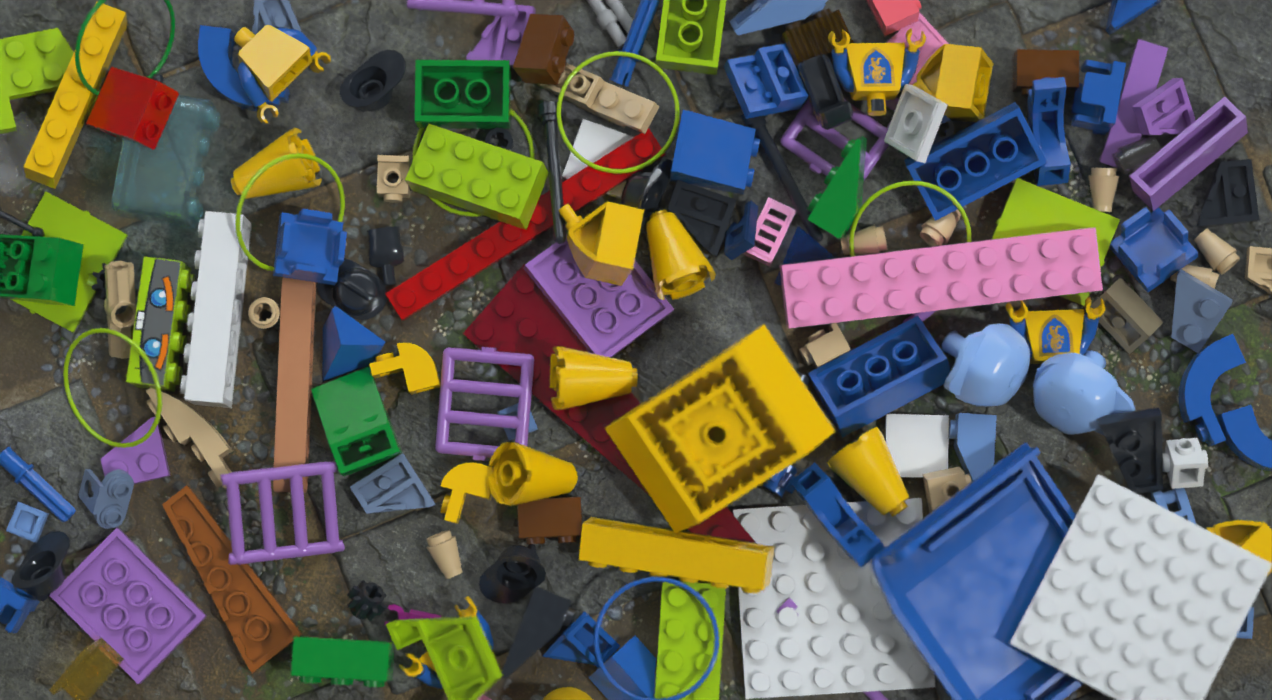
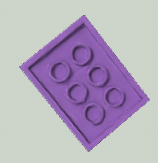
M567 239L563 244L554 243L524 266V270L589 353L612 358L674 310L665 297V300H660L657 297L654 283L636 260H634L633 270L622 286L585 278L573 258Z
M116 528L64 580L63 584L49 595L137 684H141L207 617L120 528Z

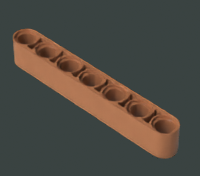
M285 277L282 279L274 467L309 464L316 282ZM308 476L302 477L304 493L307 492ZM290 479L273 480L274 492L291 493Z

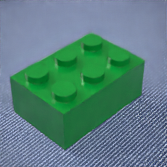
M416 60L415 124L417 128H427L429 123L441 128L494 129L498 127L510 129L511 66L509 60Z
M294 637L291 676H299V682L322 683L323 677L331 678V684L353 685V679L363 680V686L385 687V681L393 680L395 645L393 642Z

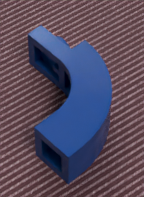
M200 25L198 54L206 77L226 100L240 108L256 111V107L253 106L243 90L239 74L233 65L235 34L231 29ZM286 87L272 102L267 99V105L277 107L280 102L288 103L289 89Z
M1046 77L1040 80H1033L1032 89L1028 90V125L1048 162L1034 169L1037 186L1068 183L1071 163L1064 132V103L1067 88L1064 77Z
M1233 334L1206 346L1197 353L1186 367L1180 382L1179 408L1183 422L1186 423L1196 419L1198 423L1195 425L1197 435L1202 442L1207 443L1208 447L1226 440L1211 406L1212 387L1217 378L1225 371L1246 363Z
M1252 405L1217 415L1216 418L1226 438L1225 442L1235 455L1251 466L1272 472V440L1266 437L1259 428Z
M815 462L790 481L823 528L851 560L853 559L861 568L869 563L875 554L885 548L882 541L857 516L839 493L831 479Z

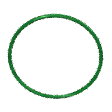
M99 0L88 13L79 31L75 47V65L78 76L83 85L97 96L100 91L94 89L86 81L82 73L80 46L90 19L107 0ZM164 0L171 20L168 45L161 61L147 77L150 79L164 65L174 41L175 15L170 0Z

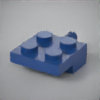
M786 43L758 48L755 55L729 59L723 66L746 119L800 109L808 97V93Z

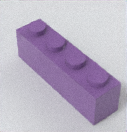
M1223 97L1129 176L1133 192L1152 211L1156 210L1248 133L1246 116L1226 97Z

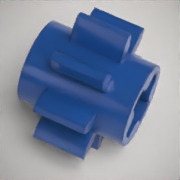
M789 465L764 481L762 486L780 497L784 495L785 491L792 494L795 489L790 481L795 478L794 476L798 469Z

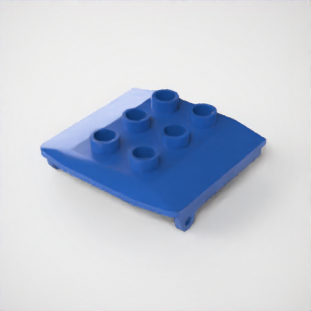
M1027 443L1020 445L875 554L871 561L873 574L893 616L951 700H1064L1084 684L1010 645L1018 626L1076 518V514L1036 457L1041 452L1037 447L1030 448Z

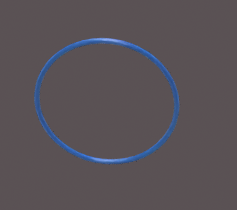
M648 577L623 586L609 598L596 622L594 648L598 664L604 676L624 695L634 700H679L695 691L712 671L718 655L719 631L710 606L697 591L678 580L665 577ZM666 582L689 591L705 607L714 630V650L707 670L691 688L669 698H644L625 690L610 676L600 655L599 630L608 607L624 591L642 583Z

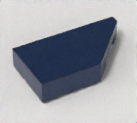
M748 201L745 204L744 215L738 224L733 222L726 231L724 255L730 260L735 259L755 245L758 206L753 201Z

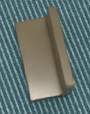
M1122 278L1115 281L1090 306L1091 308H1096L1100 305L1101 298L1104 300L1105 312L1099 317V323L1129 354L1146 341L1163 323L1157 314Z

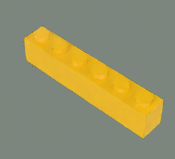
M102 4L90 19L80 46L82 73L86 81L97 91H99L127 27L126 12L106 4ZM75 51L23 166L26 178L54 189L57 187L96 98V95L83 85L78 76L75 65Z
M590 517L582 523L579 560L588 561L589 566L597 568L612 565L618 566L619 571L635 573L637 570L648 571L652 577L666 578L668 575L680 577L679 580L682 582L697 583L699 580L710 582L711 586L717 588H728L729 585L741 587L743 592L760 593V590L764 591L771 582L774 546L682 531L675 534L670 529Z

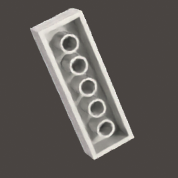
M205 211V219H200L198 226V237L202 238L201 250H197L195 254V269H199L198 282L193 281L191 289V299L195 300L194 313L190 312L188 317V331L192 332L191 344H186L184 351V362L188 363L187 375L182 376L181 394H185L184 400L194 405L232 408L248 257L243 252L236 234V214ZM241 214V235L249 251L252 223Z

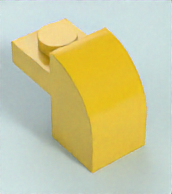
M397 343L400 356L394 357V353H386L376 356V362L369 363L374 378L404 371L408 391L411 395L440 388V379L433 359L418 345Z
M463 463L452 468L445 475L440 486L452 490L451 496L445 495L441 507V513L445 514V521L455 524L459 523L466 494L491 501L492 494L488 484V476L493 477L494 467L479 463Z

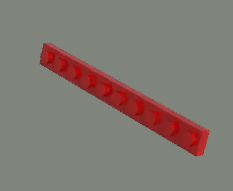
M648 128L645 134H638L594 162V164L611 169L631 168L650 160L662 148ZM664 153V154H663L659 159H657L655 162H657L658 160H660V159H662L663 157H665L666 154ZM588 166L562 182L564 206L569 204L576 213L627 181L631 175L643 171L647 167L634 172L616 174L602 172ZM550 190L539 197L526 230L500 221L387 292L386 296L401 320H406L552 228Z

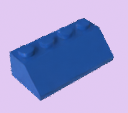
M1015 102L932 145L925 163L918 162L911 157L904 160L914 181L927 182L943 188L962 207L1048 163L1020 107ZM917 186L935 221L957 210L954 203L942 193L928 187Z
M916 316L809 372L808 375L830 419L843 438L945 384L951 371L946 356L919 316Z

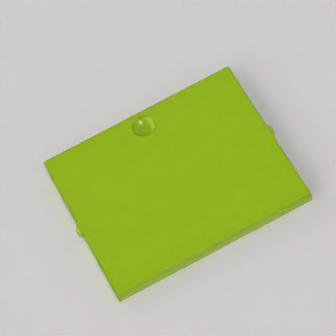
M1017 178L1014 181L1002 214L997 219V226L992 239L1081 228H1096L1101 269V266L1105 263V256L1120 219ZM1091 292L1060 295V297L1085 306V300L1090 296Z
M45 192L28 225L34 228H42L45 233L44 237L62 238L84 244L75 306L20 300L13 301L28 308L30 313H37L74 333L97 292L92 289V286L97 284V278L92 273H99L103 270L102 263L108 265L110 262H114L128 235L93 217L89 211H82ZM24 230L21 236H32V233Z

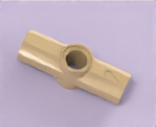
M110 262V264L105 265L106 299L104 301V310L107 313L108 329L118 331L132 340L137 309L135 304L134 265L131 262ZM127 306L123 313L115 314L119 307ZM108 334L109 355L120 359L130 358L131 345L115 335Z

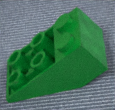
M863 136L856 140L848 141L840 154L844 158L840 167L837 165L833 167L823 182L828 187L824 193L816 194L807 208L811 212L808 220L838 239L846 235L862 206L867 138Z
M0 234V298L75 306L84 244L56 237Z
M370 367L311 389L328 443L342 476L345 477L402 454Z

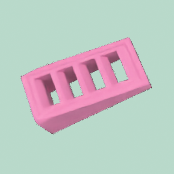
M768 197L757 220L755 241L772 249L768 253L754 246L743 254L770 267L796 210ZM770 208L787 215L785 221L768 214ZM765 219L781 226L780 232L764 225ZM762 230L777 237L775 242L758 235L759 231Z

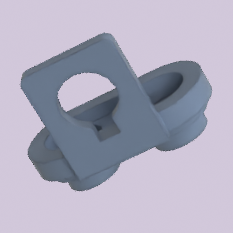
M85 469L79 490V498L94 515V519L102 528L111 529L122 524L134 487L133 478L125 470L118 469L108 473L101 483L90 469ZM89 482H91L94 493L93 497L88 496Z

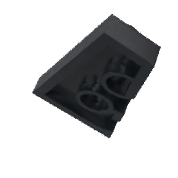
M1159 407L1098 418L1097 422L1130 491L1139 494L1163 490L1162 414Z

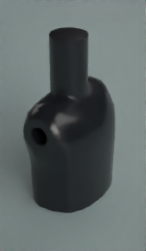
M396 226L367 230L370 265L375 268H382L384 286L395 285L394 266L404 262L400 228Z

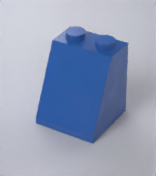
M682 110L670 181L677 182V180L699 187L743 195L745 186H752L754 169L749 168L750 157H757L760 139L754 138L756 129Z

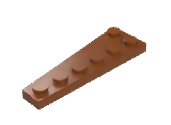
M186 485L162 504L181 542L186 547L190 559L204 581L208 593L214 600L219 614L233 636V640L251 673L256 672L292 644L294 637H301L303 635L249 563L229 565L228 557L232 553L231 540L190 486Z

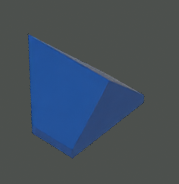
M1112 0L1106 31L1109 35L1162 0Z
M336 306L331 310L323 327L322 382L369 366V363L376 361L375 357L379 356L386 343Z
M584 611L542 657L590 664L599 668L594 648L596 621ZM600 626L599 650L604 663L620 645Z
M635 635L604 663V666L616 683L625 690L637 696L655 699L656 658ZM600 667L588 677L608 700H634L618 691L607 680Z

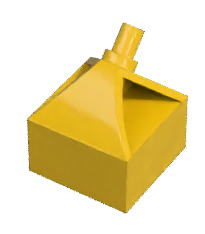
M944 44L923 65L917 74V81L912 85L948 104L944 116L949 117L951 120L977 122L984 118L993 62L981 47Z
M607 201L582 219L581 216L575 214L569 204L560 208L558 211L567 223L565 227L568 230L567 241L569 248L584 277L622 286L633 270L644 210Z
M1239 520L1218 523L1213 527L1206 528L1211 533L1272 563V529L1266 523ZM1272 567L1269 570L1267 576L1272 572Z

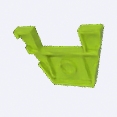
M58 28L0 39V134L16 131L10 100L58 90L74 53ZM96 95V98H95V100H94V102H93V104H92V107H91V109H90V111H89L88 116H90V113H91V111H92V109H93V107H94V104H95V102H96V100H97V97H98L97 95Z
M477 616L402 619L386 624L397 650L423 640L448 700H479L503 676Z

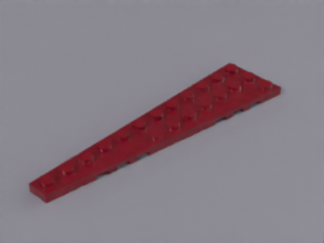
M524 263L463 332V335L480 350H482V347L497 348L496 351L531 354L534 357L532 395L649 495L605 429V427L641 404L632 392L563 410H555L553 408L551 397H557V391H554V388H550L551 354H556L553 348L562 346L584 352L589 351L524 270ZM498 364L520 383L521 366ZM726 506L702 522L687 528L694 534L756 543Z

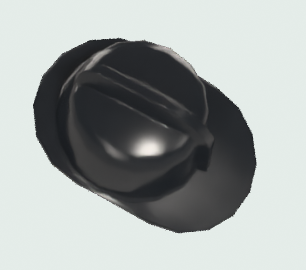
M384 50L370 57L343 80L340 86L342 101L348 106L359 108L362 112H374L387 106L392 99L393 88L402 80L406 71V61L403 55L396 50Z
M670 159L661 161L653 172L640 171L631 175L626 181L621 205L644 210L641 228L646 229V223L650 220V216L659 211L662 196L671 176L673 163Z
M344 258V262L339 266L337 283L335 285L316 282L317 291L325 302L333 307H338L347 315L357 320H368L377 316L383 310L387 300V290L383 281L376 274Z
M57 531L40 538L31 547L20 567L12 576V585L17 589H26L38 601L42 602L53 591L57 590L65 580V570L62 561L70 547V539L67 534Z
M530 544L528 546L512 545L507 547L500 554L498 560L480 576L479 588L481 593L487 599L494 602L511 603L523 598L535 587L539 586L545 580L546 571L536 553V546Z

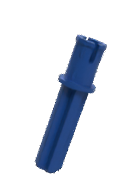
M659 0L640 1L622 52L640 55L658 8ZM619 56L610 80L628 87L637 61L640 60Z
M10 446L0 453V465L15 478L14 482L16 484L21 483L61 522L68 521L74 515L75 508L33 470V464L28 465Z

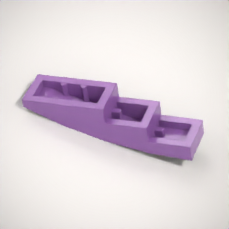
M1141 39L1137 40L1122 84L1116 123L1109 130L1099 159L1101 163L1130 171L1142 136L1132 106L1156 90L1168 51L1167 47Z

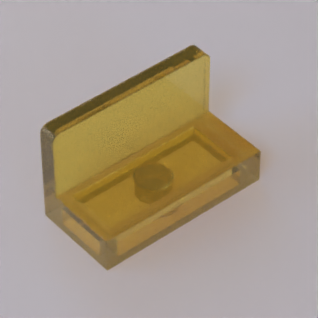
M100 638L83 649L49 691L54 695L65 689L75 700H90L123 662L124 658L103 638Z

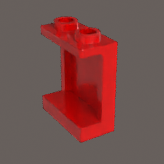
M111 66L86 124L110 136H120L138 142L150 149H155L179 96V92L157 80Z

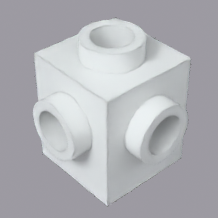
M1198 438L1166 440L1165 453H1163V472H1167L1171 488L1203 486L1205 469L1208 468V456L1206 450H1201Z

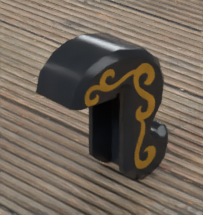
M821 54L800 62L798 73L806 88L811 108L819 125L823 129L829 130L850 122L853 118L850 102L844 100L828 56Z

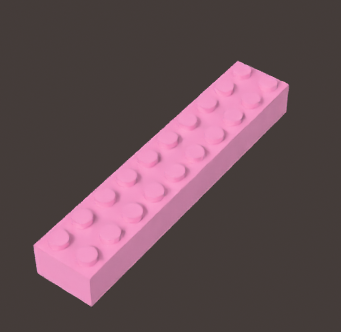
M1081 228L779 265L787 328L1103 290L1096 228Z

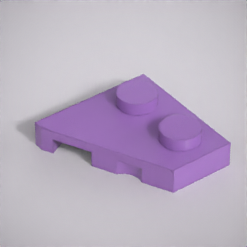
M517 5L518 15L516 17L495 16L494 21L481 34L482 39L473 52L470 51L467 54L466 60H509L510 66L513 68L529 15L535 14L536 9L533 6Z
M1183 78L1171 79L1132 106L1140 132L1144 135L1180 134L1196 121Z
M155 417L150 418L121 443H130L142 438L151 428ZM159 422L152 435L143 443L129 448L115 447L103 456L101 463L104 477L111 471L118 469L128 472L133 478L134 484L170 476Z

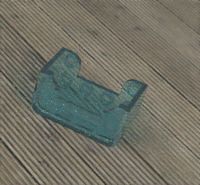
M179 95L155 149H150L138 142L123 138L112 196V209L117 214L125 218L195 229L196 221L199 222L202 219L204 209L203 203H199L196 189L197 186H202L204 179V168H201L202 157L208 155L210 147V137L206 136H211L212 131H217L220 124V113L217 112V108L211 100Z

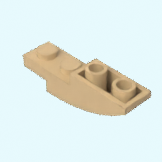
M566 63L558 85H538L559 96L565 80L576 67ZM583 69L572 78L563 96V99L624 128L627 126L644 134L659 109L655 102L605 82L601 77Z
M150 388L146 391L150 397L146 402L156 416L157 393L156 389ZM161 392V415L167 423L163 427L166 434L173 443L178 440L180 444L186 445L194 441L195 444L191 448L201 462L206 460L212 469L208 472L211 480L217 488L223 486L220 479L221 474L232 472L223 457L233 451L215 427L201 414L180 400Z

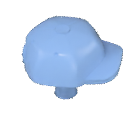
M1008 324L988 325L982 331L970 334L967 338L954 330L943 339L942 351L956 358L955 365L947 377L944 386L945 389L954 393L955 397L963 402L980 407L1004 405L1019 390L1027 377L1030 364V349L1024 337Z
M1090 350L1084 355L1078 353L1058 354L1050 357L1042 363L1040 368H1037L1033 383L1036 412L1047 423L1064 434H1080L1095 431L1104 435L1097 422L1098 418L1135 411V406L1129 396L1118 387L1116 379L1103 369L1106 366V360L1096 351Z

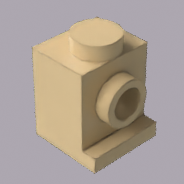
M378 155V196L384 197L385 202L399 203L402 202V198H410V186L405 181L411 166L409 156ZM391 173L398 174V181L389 183L387 181L388 175Z
M837 323L829 326L830 332L827 334L823 329L809 336L808 340L810 343L799 349L808 366L813 364L814 368L817 369L851 350Z

